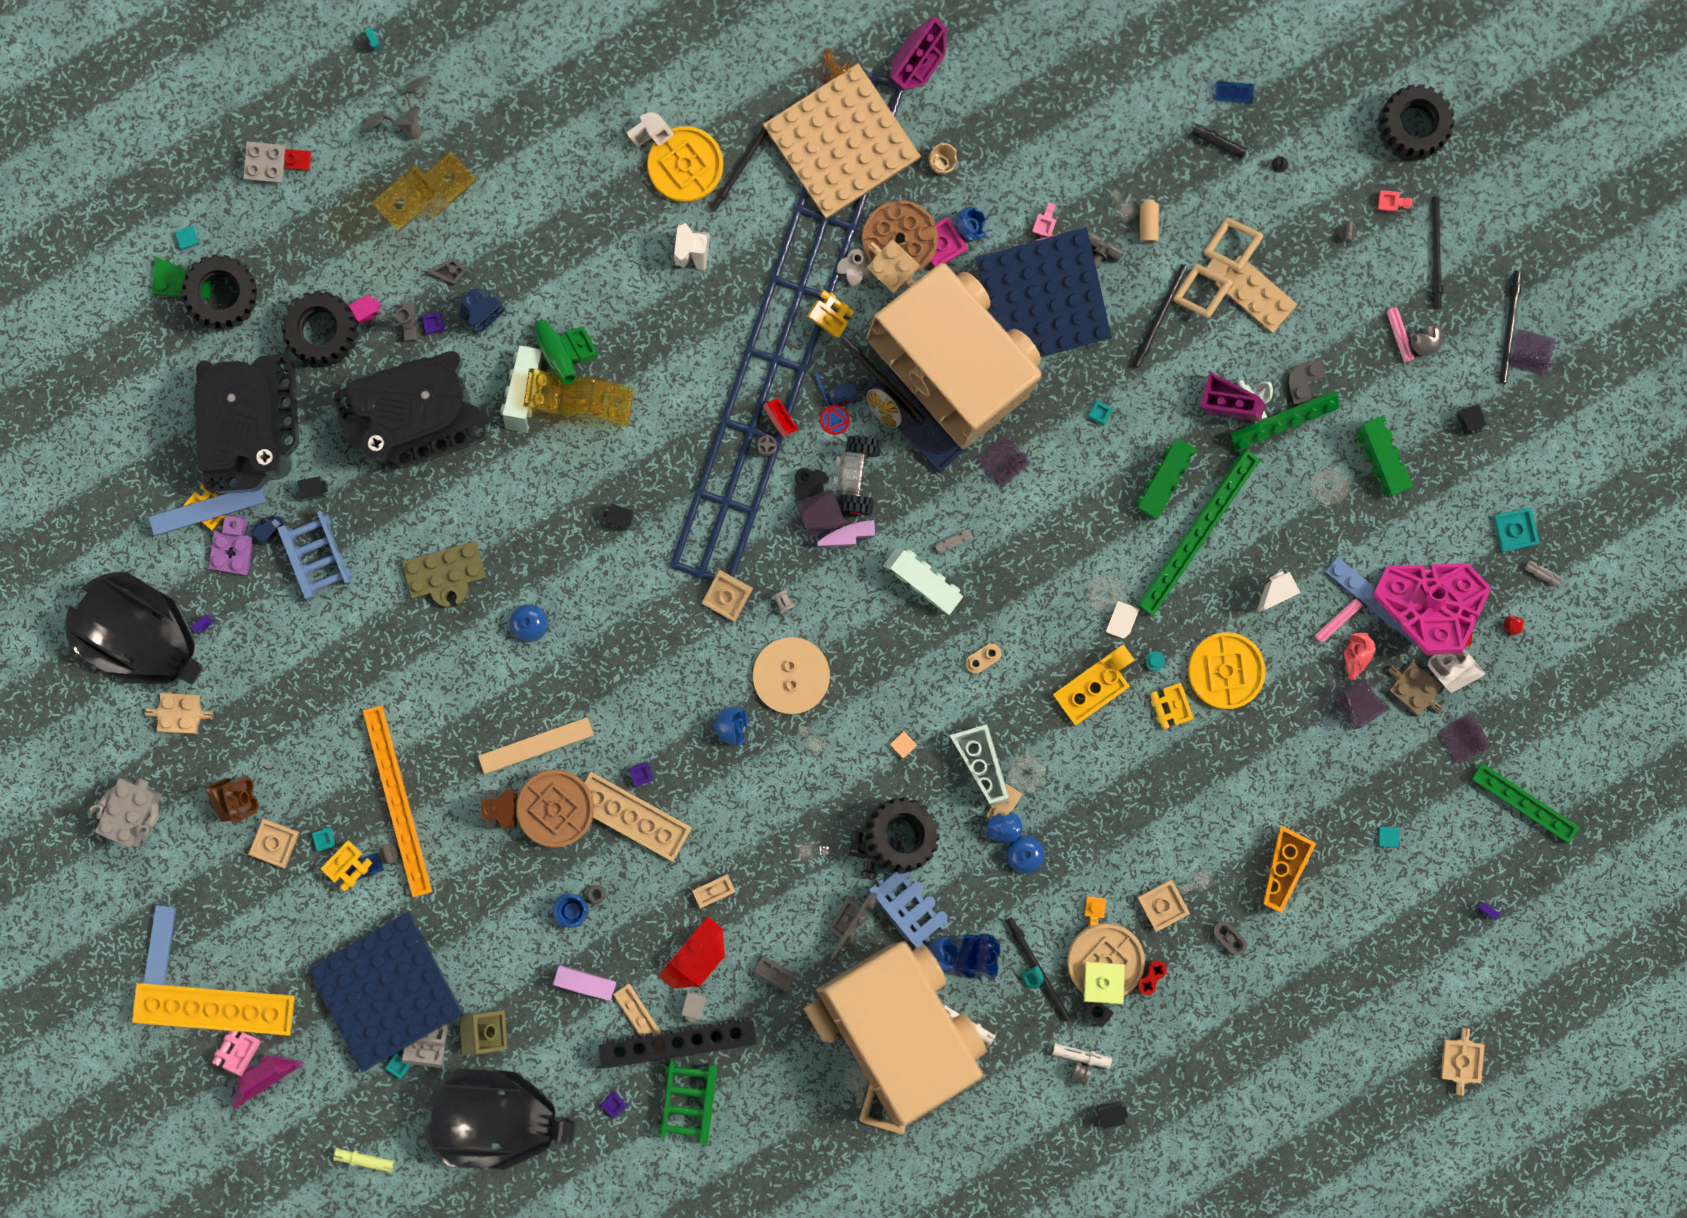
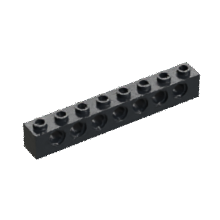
M748 1017L738 1019V1023L730 1024V1021L718 1022L719 1026L711 1027V1024L699 1025V1029L692 1030L691 1027L680 1028V1032L672 1033V1030L661 1031V1035L653 1036V1033L641 1034L642 1038L634 1039V1036L622 1037L620 1042H614V1039L603 1040V1044L598 1045L601 1068H614L757 1045L754 1021H750ZM734 1028L741 1030V1036L738 1039H733L730 1036V1032ZM715 1031H719L722 1034V1039L719 1042L711 1040V1034ZM696 1034L701 1035L703 1038L700 1045L692 1043V1037ZM677 1037L683 1039V1045L680 1048H674L672 1044L673 1040ZM658 1040L664 1043V1048L661 1051H655L653 1048V1044ZM639 1043L643 1044L645 1048L644 1052L640 1055L634 1052L635 1045ZM620 1046L624 1047V1056L621 1058L616 1057L615 1049Z

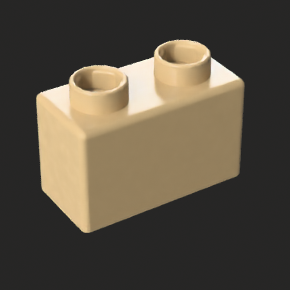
M940 263L874 315L866 339L959 447L964 450L1030 396L1041 378V371L1037 368L1041 364V357L1036 346L1023 332L1017 329H1011L1006 332L987 311L990 307L989 296L985 288L973 275L968 272H961L956 276L945 263Z
M905 942L889 944L816 989L893 1123L902 1126L908 1125L980 1080L983 1073L975 1060L987 1051L979 1032L971 1020L964 1013H960L951 1019L935 991L946 985V978L932 953L924 945L911 951Z

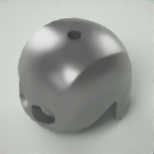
M1439 325L1429 326L1426 329V334H1410L1412 349L1417 354L1423 356L1438 352L1442 346L1441 327Z

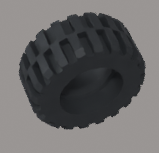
M1412 84L1406 88L1402 87L1393 94L1382 107L1378 117L1380 122L1377 125V129L1381 131L1379 135L1380 140L1386 141L1384 147L1387 150L1389 148L1393 149L1394 152L1392 154L1396 157L1399 154L1403 155V160L1412 158V161H1419L1420 158L1424 160L1432 154H1436L1451 137L1452 128L1455 120L1452 119L1454 111L1453 109L1449 110L1451 103L1448 99L1445 101L1442 98L1444 96L1443 93L1434 92L1435 88L1431 86L1426 89L1424 84H1419L1417 87ZM1415 107L1427 113L1432 122V131L1427 137L1416 138L1404 131L1400 123V114L1404 109Z
M218 254L212 255L210 258L205 256L201 258L200 262L192 264V268L187 270L185 279L182 281L181 292L187 312L198 324H203L205 328H215L216 331H222V329L226 328L231 330L236 325L239 327L245 319H249L251 312L255 309L257 288L254 277L246 265H242L236 258L233 260L228 255L218 257ZM215 276H225L233 280L238 288L236 302L231 307L223 310L208 307L201 297L202 286L208 279Z
M314 291V294L307 292L303 294V298H295L293 306L289 304L286 308L289 312L287 315H283L284 325H281V331L284 333V342L295 356L309 365L313 364L317 367L325 365L328 367L332 366L333 362L338 364L342 362L341 358L343 356L348 357L351 354L349 350L351 347L355 348L357 344L355 338L359 336L357 331L359 327L358 321L355 319L350 307L337 295L334 296L326 291L324 293ZM327 312L334 316L337 321L336 334L328 343L314 346L308 343L304 337L305 323L312 315Z
M897 797L882 803L868 815L865 820L867 824L863 826L862 832H865V836L862 837V843H866L867 847L864 850L866 854H871L870 860L873 863L877 862L878 868L882 870L887 869L889 873L898 872V874H904L924 866L927 861L932 859L934 856L933 852L937 851L939 846L936 844V841L940 840V834H936V830L939 829L938 823L934 824L933 818L935 816L933 813L929 814L927 812L928 807L926 805L920 806L918 800L913 799L910 801L908 797H902L901 799ZM894 818L906 820L915 831L916 843L913 850L903 854L895 851L886 839V826Z

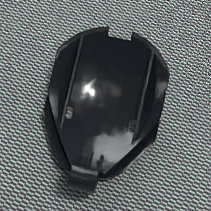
M128 572L107 573L90 580L80 588L87 592L77 608L69 605L66 615V636L74 654L124 683L166 684L179 677L191 685L194 684L203 670V666L192 658L195 641L189 625L175 600ZM155 611L159 615H162L163 618L158 619L157 617L153 616L152 613ZM124 655H127L134 661L130 664L122 658Z
M459 1068L441 1080L431 1093L426 1105L433 1106L431 1125L424 1126L426 1140L433 1154L447 1167L505 1170L546 1151L552 1139L559 1143H573L576 1123L571 1119L555 1116L556 1111L552 1101L537 1087L514 1071ZM499 1091H504V1092L509 1091V1094H508V1095H500V1094H498V1092H499ZM492 1144H503V1149L492 1148Z

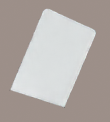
M1118 601L1106 632L1121 638L1128 636L1139 608Z

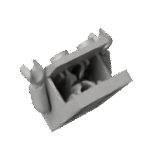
M119 778L116 786L112 787L100 799L97 805L90 808V816L94 812H99L97 819L101 818L95 833L130 848L132 846L139 847L143 836L144 839L149 837V830L154 827L159 819L158 803L162 793L148 788L149 782L144 779L138 778L134 782L129 779Z

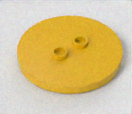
M687 126L671 129L674 134L673 137L660 146L654 142L650 149L647 162L650 179L655 188L671 200L678 202L700 200L716 188L722 177L723 157L716 141L703 130Z
M1229 632L1217 633L1200 642L1192 652L1188 664L1189 682L1195 694L1206 704L1219 709L1238 708L1252 701L1260 692L1265 680L1264 659L1257 646L1246 637Z

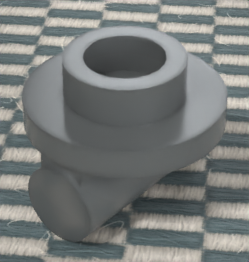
M1346 221V223L1339 227L1338 236L1341 240L1350 242L1356 238L1357 228L1353 225V221Z
M389 843L381 846L379 856L384 863L390 864L398 859L399 851L396 846Z

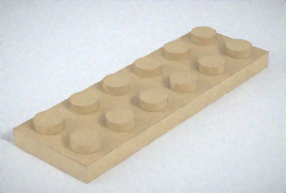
M590 772L585 783L590 789L594 800L593 818L674 862L692 827L597 774Z

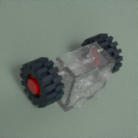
M865 436L847 437L846 452H841V456H837L836 470H839V475L834 476L833 489H837L836 494H840L838 511L854 515H872L874 499L861 496L859 493L864 458L880 457L881 440Z

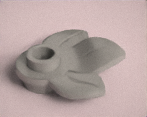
M860 249L850 251L848 256L841 259L837 265V273L846 274L847 281L851 287L859 284L863 278L872 280L874 276L867 268L870 262L866 260L865 253ZM855 255L860 257L859 262L854 260Z

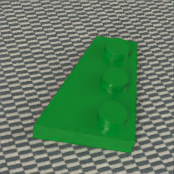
M155 257L152 294L182 297V281L185 279L187 269ZM210 279L202 286V299H210L212 284Z

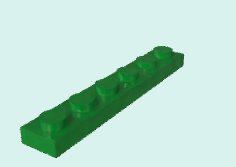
M1336 391L1330 392L1264 419L1261 422L1230 433L1233 449L1238 451L1340 409L1338 394Z
M1480 763L1471 777L1472 781L1568 844H1570L1580 828L1483 763Z

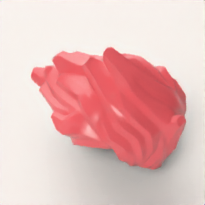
M1368 633L1352 634L1349 639L1350 644L1344 651L1346 668L1349 673L1348 678L1350 680H1356V676L1364 671L1374 656L1375 644L1368 636Z

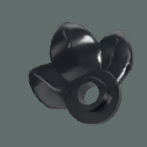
M799 469L795 474L797 484L794 489L798 501L803 504L809 496L813 499L823 500L825 491L822 484L829 480L828 476L821 470ZM807 474L808 480H801V476Z

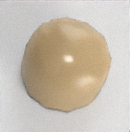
M947 143L936 145L929 155L931 169L938 174L952 172L958 162L956 149ZM940 159H944L947 165H945Z

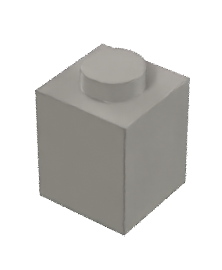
M688 991L681 1015H684L688 1021L696 1022L697 1019L701 1020L707 996Z

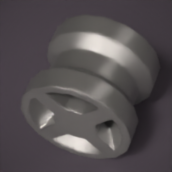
M765 435L758 440V450L762 455L771 456L776 452L777 444L772 436Z
M1077 1061L1070 1080L1080 1081L1085 1086L1090 1077L1092 1067H1084Z

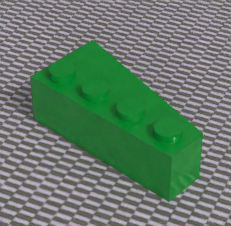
M1382 415L1357 428L1355 436L1360 444L1362 443L1365 448L1364 455L1368 461L1371 460L1374 466L1372 472L1376 478L1379 477L1382 483L1380 488L1383 494L1388 495V498L1413 487L1405 464L1403 462L1400 463L1398 460L1400 459V452L1398 447L1392 445L1393 435L1390 429L1385 428L1383 422L1387 420L1385 415Z
M1178 438L1172 445L1167 444L1163 452L1166 456L1163 461L1159 460L1154 468L1156 474L1154 478L1150 477L1145 485L1148 489L1144 495L1141 493L1136 501L1138 507L1136 510L1155 520L1160 517L1171 497L1172 491L1175 490L1180 481V476L1190 464L1189 460L1195 455L1197 448Z

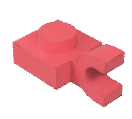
M1380 190L1378 211L1397 213L1398 207L1410 209L1413 198H1399L1400 192Z

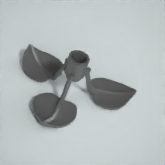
M429 75L411 81L401 91L402 95L406 97L409 106L408 111L395 120L386 114V110L378 111L365 120L359 133L361 134L362 131L377 126L383 119H388L394 127H399L402 132L405 131L411 140L421 136L423 130L417 123L418 119L416 118L420 112V107H412L410 95L430 78Z

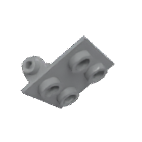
M247 142L244 179L250 180L252 183H258V181L282 183L286 145Z

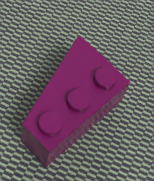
M1209 371L1201 408L1206 414L1261 422L1265 403L1259 396Z

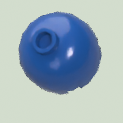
M525 604L518 607L510 618V629L513 635L524 642H535L541 639L548 628V618L545 612L533 604Z
M743 707L725 708L718 714L717 719L714 720L713 728L719 739L726 744L741 745L745 741L746 737H742L743 725L747 728V714L745 710H741Z
M1023 835L1008 845L1006 857L1012 869L1019 873L1028 874L1040 868L1043 864L1045 853L1040 841L1032 836Z

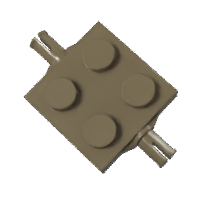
M1411 662L1402 672L1398 671L1393 665L1389 667L1387 672L1395 677L1394 684L1388 690L1392 696L1416 716H1419L1428 706L1435 710L1436 713L1440 712V709L1443 707L1434 699L1442 685L1414 662Z

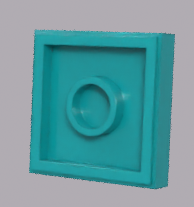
M1531 507L1493 515L1501 552L1540 544Z

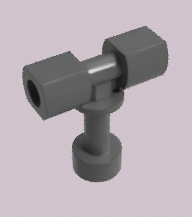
M1093 232L1090 233L1091 247L1094 248L1093 252L1096 254L1094 256L1096 268L1102 258L1107 259L1109 257L1116 262L1120 260L1124 250L1114 244L1110 246L1102 241V237Z
M401 303V308L396 311L395 316L403 326L404 342L417 341V330L414 327L416 321L415 303Z

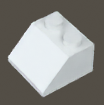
M1282 571L1269 578L1270 582L1266 583L1258 606L1259 612L1300 593L1290 572L1284 574Z

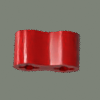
M1158 960L1151 961L1148 964L1147 973L1139 980L1137 989L1145 995L1153 994L1156 990L1157 981L1167 973L1166 965ZM1160 965L1159 969L1161 970V972H1156L1154 974L1155 970L1153 969V967H1158ZM1148 981H1150V989L1143 990V982L1148 983Z

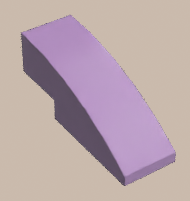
M874 520L858 522L837 529L818 541V548L856 546V538L875 537Z
M560 965L553 985L611 1001L617 982Z

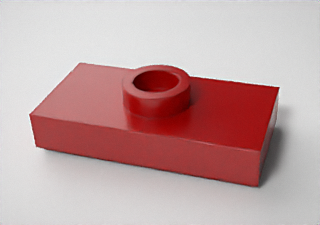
M285 149L284 169L310 171L312 152Z
M779 398L763 405V408L783 438L798 430Z

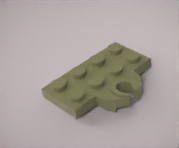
M477 541L402 562L411 598L416 599L431 594L433 600L440 606L451 608V604L447 601L449 593H456V603L459 606L468 596L469 583L487 579Z

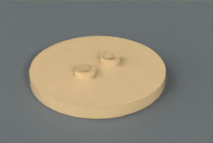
M795 637L782 638L765 647L759 654L753 669V682L760 699L771 709L784 714L803 713L816 706L824 697L830 680L829 666L820 649L807 640Z
M1098 923L1087 927L1075 937L1068 951L1067 968L1071 980L1084 994L1085 962L1124 964L1125 996L1136 987L1141 979L1145 966V957L1140 942L1128 929L1114 923Z

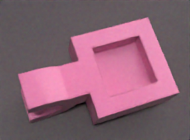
M1048 203L1045 214H1038L1032 233L1043 237L1051 236L1056 223V219L1051 217L1056 205Z

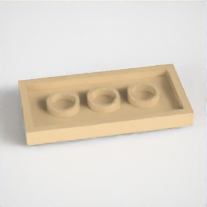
M1241 255L1235 260V262L1239 261ZM1248 261L1241 271L1230 268L1225 276L1232 281V285L1226 294L1271 333L1277 329L1298 305ZM1215 283L1218 288H1221L1222 284Z

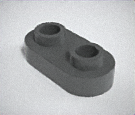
M1221 921L1215 924L1213 928L1215 938L1231 954L1241 955L1246 951V940L1229 923ZM1222 927L1226 929V933L1224 935H1221L1219 933V930ZM1236 941L1240 944L1237 949L1233 947V943Z

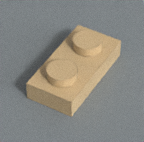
M1005 784L1010 802L991 807L986 817L990 819L997 814L1006 816L1009 812H1012L1022 793Z
M728 874L692 890L700 908L736 892Z

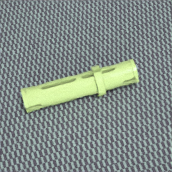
M336 1148L334 1154V1161L349 1163L353 1167L358 1165L392 1173L394 1160L360 1154L356 1150L351 1152Z

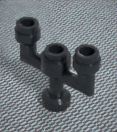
M853 831L850 837L852 843L849 856L863 859L867 857L866 870L861 872V876L876 879L877 874L873 872L875 862L873 863L870 860L871 854H866L865 851L859 850L864 833ZM890 839L889 845L899 852L902 847V841Z

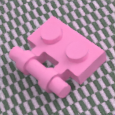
M230 1031L229 1034L225 1035L221 1048L215 1052V1058L212 1063L219 1066L222 1060H225L222 1067L241 1077L261 1042L243 1032L239 1039H237L236 1036L239 1031ZM231 1044L235 1045L231 1053L227 1054V1051L229 1050Z

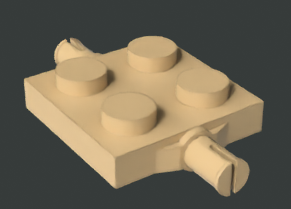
M893 239L882 249L874 242L869 245L868 248L876 256L867 268L894 294L906 284L911 287L912 284L916 283L912 278L921 265Z
M160 693L158 709L146 708L145 716L157 717V732L197 734L200 720H212V716L208 715H213L212 711H201L200 695Z
M1462 1028L1461 1039H1444L1440 1078L1457 1082L1455 1093L1457 1095H1464L1465 1084L1471 1082L1481 1083L1485 1044L1470 1041L1469 1028Z

